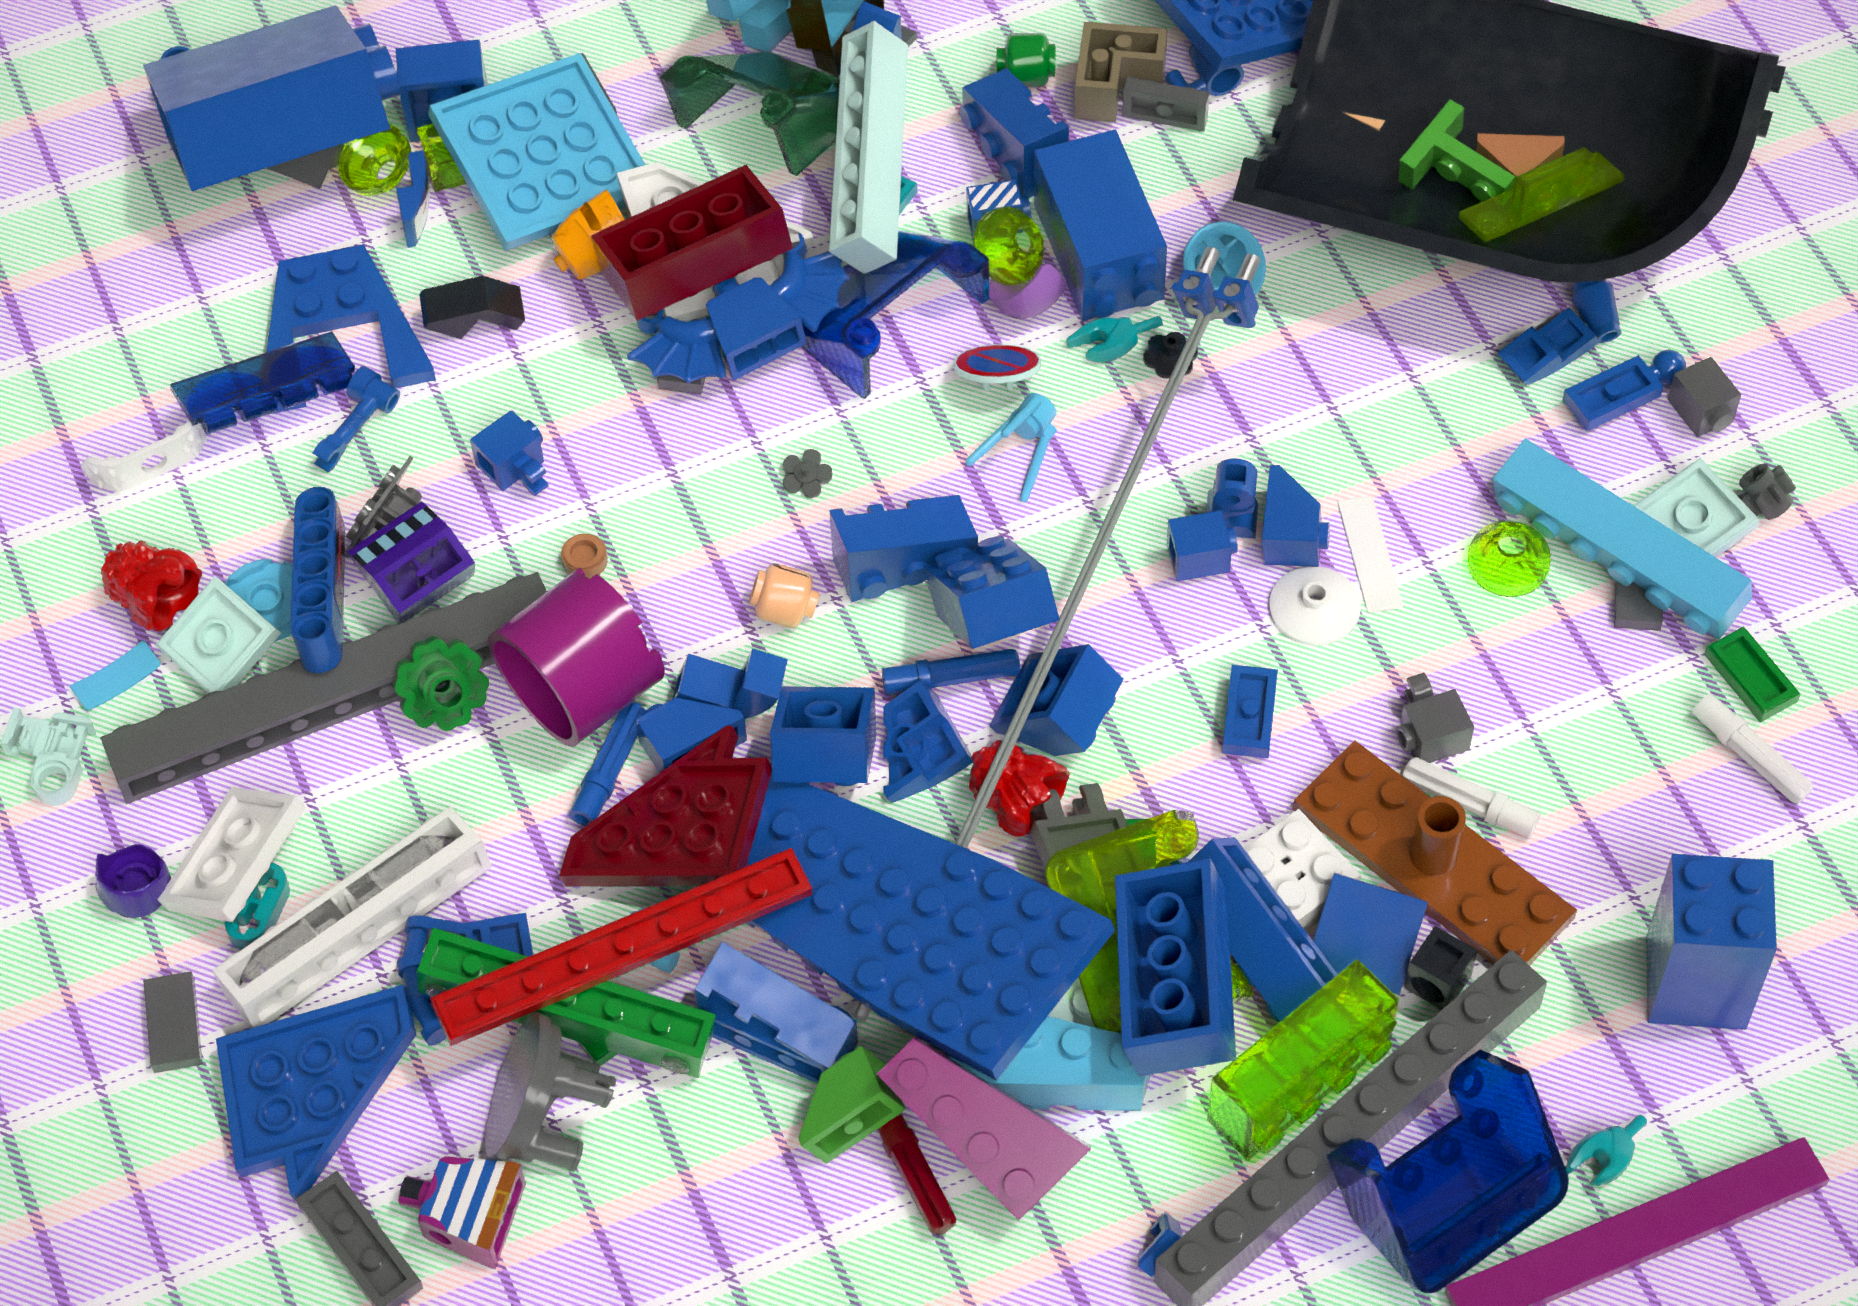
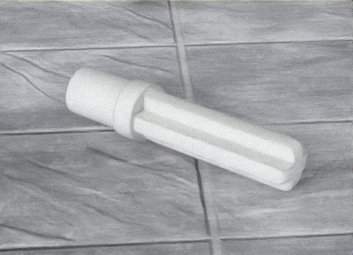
M1712 693L1707 694L1695 706L1692 714L1717 735L1716 739L1725 747L1729 746L1792 803L1799 804L1806 799L1814 787L1813 783L1753 731L1743 717L1739 714H1734Z
M1417 757L1412 758L1407 763L1403 772V777L1417 788L1434 796L1452 798L1463 809L1485 818V822L1494 826L1500 825L1528 839L1531 838L1539 822L1540 812L1509 799V796L1504 793L1490 791Z

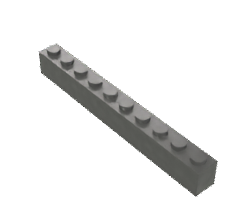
M535 572L527 576L514 577L501 586L482 593L469 594L463 600L440 609L427 610L419 617L397 625L382 627L376 633L358 640L343 642L342 659L330 671L323 673L309 672L302 666L301 660L297 659L284 668L268 674L252 676L239 685L223 691L210 692L199 700L178 708L165 709L157 716L133 725L120 726L112 733L101 736L100 739L126 805L401 700L402 697L392 687L395 677V666L400 660L411 659L410 648L415 642L425 641L431 636L440 637L446 644L455 639H460L479 654L482 659L480 669L495 664L488 646V636L547 592L539 573ZM447 680L440 682L438 685L446 683Z
M1511 949L1156 1259L1154 1283L1177 1306H1204L1539 1010L1547 981Z

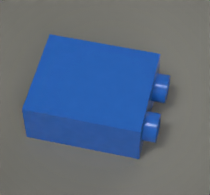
M337 5L143 65L168 142L191 191L390 129L382 101L402 94L389 51L385 45L379 46L371 24L352 29Z

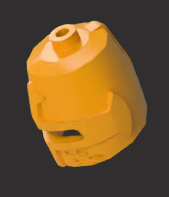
M607 189L584 202L581 207L571 211V214L551 235L555 249L559 254L553 260L562 273L570 269L577 279L582 280L602 272L590 235L624 220Z

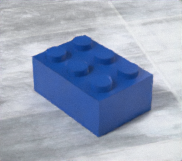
M1003 536L990 537L980 541L976 549L964 553L960 550L947 551L936 556L935 562L923 566L937 617L971 649L1060 620L1047 568L1009 538L1005 539Z

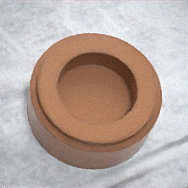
M578 534L571 537L565 542L561 550L563 567L568 574H571L577 568H581L585 577L591 579L596 574L600 575L608 563L604 542L592 534Z

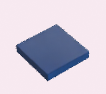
M1334 873L1313 942L1340 977L1400 995L1428 901Z

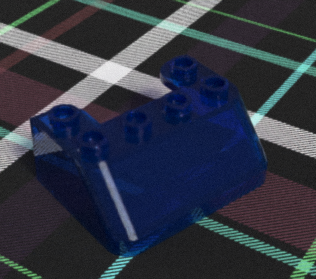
M1481 1049L1458 1064L1451 1074L1449 1094L1458 1116L1385 1167L1377 1147L1362 1138L1350 1139L1326 1155L1353 1222L1408 1285L1427 1294L1440 1291L1556 1208L1563 1201L1568 1191V1174L1530 1071Z

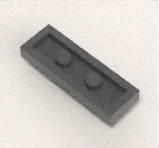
M335 1171L295 1199L299 1209L372 1306H399L423 1289L419 1277L338 1171Z

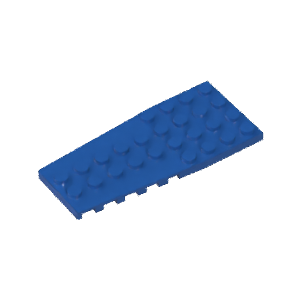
M773 772L771 773L747 866L792 848L813 889L811 896L746 922V924L752 928L758 927L770 935L776 945L785 951L790 949L802 957L805 964L820 975L825 973L834 979L840 989L884 1019L997 1081L1113 934L1115 929L1111 920L996 860L808 783L773 782Z

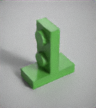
M1450 99L1400 159L1398 181L1413 190L1427 171L1434 166L1445 179L1458 181L1469 188L1480 201L1493 203L1503 210L1513 197L1515 176L1455 139L1463 127L1464 107Z

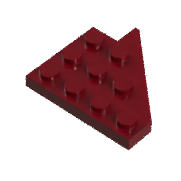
M732 726L723 727L571 836L559 877L566 887L700 886L746 867L772 773V766L767 757L732 758L738 736Z

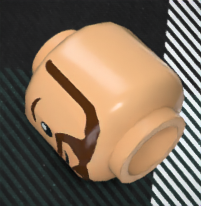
M773 563L767 567L766 571H758L749 604L755 606V614L759 619L784 627L795 628L801 623L803 616L813 617L819 592L811 590L813 581L809 573Z

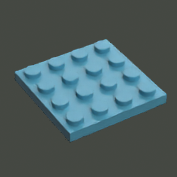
M581 53L429 106V118L505 251L553 234L558 229V226L571 214V211L581 207L584 202L606 189L619 209L626 207L617 182V173L646 165Z

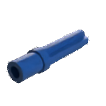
M1007 649L935 661L923 659L917 660L912 664L881 668L885 695L903 693L919 680H922L932 689L1015 676L1020 673L1019 655L1016 650Z
M633 702L618 713L590 771L586 772L581 782V789L569 811V817L577 824L586 826L598 818L606 800L610 799L615 789V782L638 737L635 719L646 711L641 707L640 703Z

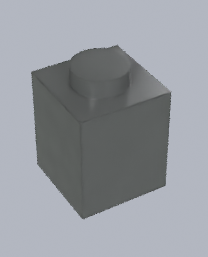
M1710 356L1674 373L1667 400L1695 436L1700 437L1712 430L1715 432L1721 431L1734 421L1741 393Z

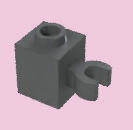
M1424 672L1407 677L1406 681L1410 689L1405 690L1404 694L1409 704L1403 705L1401 722L1396 727L1397 737L1404 752L1410 751L1413 758L1417 757L1432 763L1469 751L1475 726L1456 689L1434 695L1430 681Z

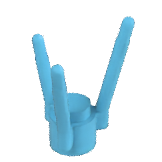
M1038 393L1028 394L1007 421L966 459V465L972 466L1002 438L1008 437L1013 431L1027 440L1039 437L1040 439L1020 495V500L1027 502L1049 441L1057 432L1055 426L1051 424L1057 415L1054 404Z

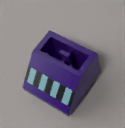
M422 501L347 551L351 560L398 624L408 621L475 574V561L451 528Z

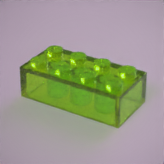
M1356 959L1240 1054L1235 1061L1229 1063L1211 1078L1207 1121L1247 1161L1260 1151L1263 1154L1271 1152L1283 1140L1286 1129L1296 1121L1300 1124L1308 1121L1320 1108V1101L1332 1091L1336 1094L1344 1091L1356 1078V1071L1368 1061L1371 1064L1377 1063L1389 1052L1393 1045L1391 1042L1393 1029L1397 1024L1395 1018L1399 998Z

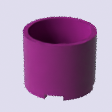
M577 568L488 636V646L492 658L513 694L544 730L559 742L570 747L578 745L660 682L665 675L660 652L655 648L651 651L648 650L646 638L638 627L643 622L632 607L601 576L596 574L591 579H588L581 568Z

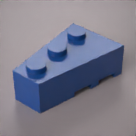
M960 495L908 500L906 503L907 508L887 511L884 510L882 504L868 505V513L845 515L842 508L829 510L833 561L851 603L864 598L874 599L883 595L886 591L905 585L912 586L923 583L927 580L923 566L935 562V557L939 554L952 550H960L964 553L978 548V535Z

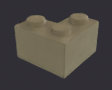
M1084 21L1075 80L1074 119L1116 122L1120 90L1124 89L1127 76L1163 83L1166 65L1167 28Z

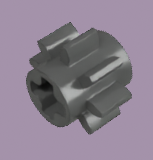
M1759 464L1748 470L1741 477L1739 485L1743 491L1736 495L1756 516L1761 513L1766 520H1771L1779 517L1791 507L1793 498L1789 493L1794 491L1796 486L1781 465L1771 470L1767 464Z

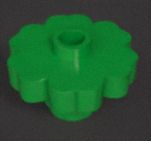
M431 636L425 641H418L412 644L410 648L411 659H403L397 662L395 677L392 682L393 689L402 697L400 709L404 715L412 719L421 728H427L435 722L441 730L450 731L457 726L468 724L472 715L471 708H478L485 704L487 698L486 691L489 687L488 677L479 670L482 663L479 654L460 639H455L446 644L440 637ZM447 680L444 687L436 689L440 682Z

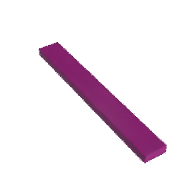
M1804 1136L1446 1285L1444 1293L1451 1306H1542L1827 1186L1830 1178Z

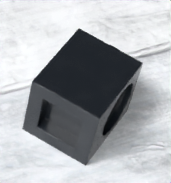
M1434 926L1409 963L1405 989L1442 1010L1461 993L1470 980L1477 950Z

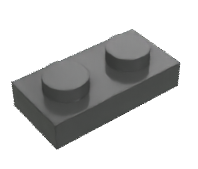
M1127 76L1123 89L1122 116L1204 132L1208 121L1210 92Z

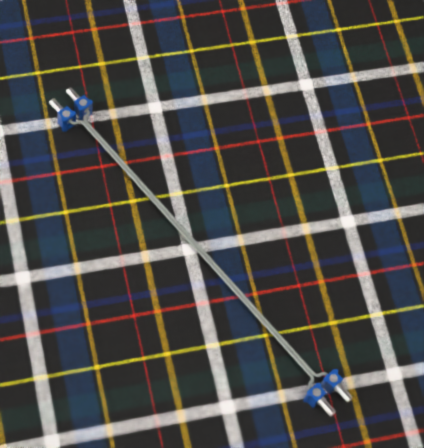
M1207 247L1196 270L1184 269L1178 283L1172 285L1182 314L1187 318L1197 320L955 844L964 848L969 846L1208 323L1214 319H1222L1226 325L1248 329L1256 325L1254 318L1259 305L1251 287V281L1260 264V258L1257 255L1247 254L1235 278L1224 276L1219 289L1215 290L1210 275L1220 253L1214 247ZM1216 305L1219 312H1214ZM857 1000L851 1015L857 1020L866 1021L871 1009ZM893 1025L899 1032L909 1033L901 1027Z

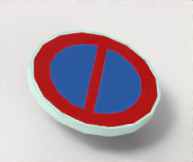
M993 344L963 351L955 357L953 367L958 376L970 381L983 383L984 390L986 391L990 390V383H1006V388L1011 390L1014 382L1030 378L1039 372L1041 358L1037 352L1026 347Z

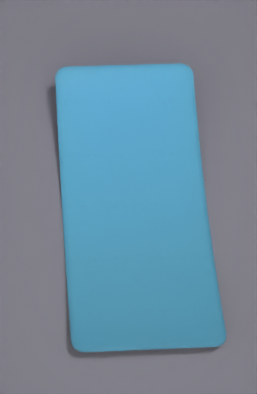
M141 641L108 666L71 684L70 688L86 710H91L142 681L161 665V662L147 643Z

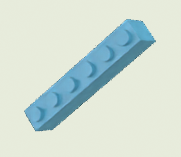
M1526 438L1492 478L1496 501L1505 511L1512 515L1521 513L1533 521L1534 527L1544 536L1551 539L1557 536L1570 545V549L1575 555L1589 563L1593 560L1607 568L1608 574L1620 584L1629 586L1634 582L1646 590L1645 597L1649 602L1661 610L1666 611L1670 608L1683 617V621L1689 628L1701 635L1709 633L1718 640L1721 639L1752 599L1751 579Z

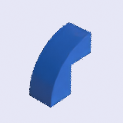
M752 648L742 669H738L688 653L678 674L672 699L681 698L740 710L745 719L757 716L770 709L779 699L788 659Z

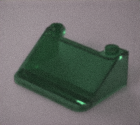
M758 52L708 56L687 55L676 60L659 77L676 123L683 129H687L736 84L764 95L760 110L762 121L765 126L774 130L788 172L795 176H798L836 141L840 79L778 54Z

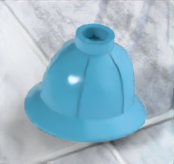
M1218 221L1207 224L1194 233L1184 250L1183 270H1196L1207 247L1216 248L1220 256L1210 275V279L1214 289L1218 290L1224 276L1235 278L1246 255L1255 254L1260 258V264L1251 281V287L1254 295L1259 292L1265 279L1266 259L1261 245L1250 231L1232 222Z

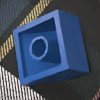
M1089 644L1059 649L1017 741L1053 756L1085 752L1094 742L1096 730L1103 717L1114 705L1115 695L1124 678ZM1043 652L1029 654L1020 673L1016 676L989 725L995 732L1005 736Z

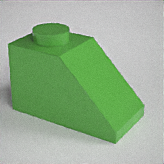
M860 1046L853 1052L843 1055L837 1063L822 1072L798 1137L800 1145L827 1164L905 1111L906 1108L903 1101L877 1075L886 1064L863 1046Z

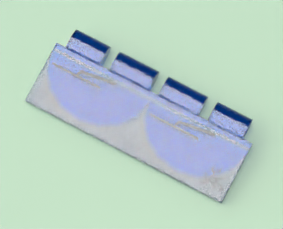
M331 331L171 383L170 390L192 426L201 423L202 429L208 435L236 426L237 419L234 413L238 411V415L243 422L277 412L278 405L275 398L278 397L282 407L287 409L317 399L319 394L316 385L318 384L324 395L347 389L348 383L353 376L352 373L355 372V365Z

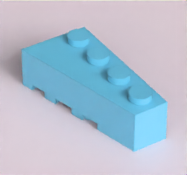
M1047 1016L997 1081L945 1053L948 1057L1010 1094L1021 1103L1030 1105L1031 1109L1049 1110L1050 1105L1076 1106L1077 1110L1141 1111L1151 1076L1139 1077L1122 1049V1034Z

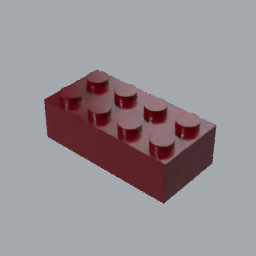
M747 165L741 166L590 235L604 278L636 321L654 315L670 305L695 296L711 286L734 278L752 267L770 261L778 255L793 249L783 208Z

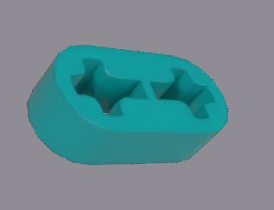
M271 862L269 869L262 875L246 900L244 908L237 914L234 921L224 922L227 935L234 947L240 950L244 949L264 935L269 928L277 924L290 894L289 882L281 866ZM270 879L274 880L276 888L268 887L261 899L258 885H267ZM254 914L257 929L248 928L245 934H241L239 925L247 926Z

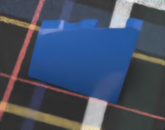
M919 680L883 706V725L887 728L888 732L887 739L883 744V758L889 763V785L883 786V793L891 803L927 790L972 764V755L941 700L922 680Z

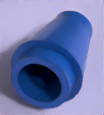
M1606 279L1577 282L1572 287L1574 296L1571 301L1587 326L1597 336L1598 343H1606L1618 338L1622 331L1612 283L1607 282Z

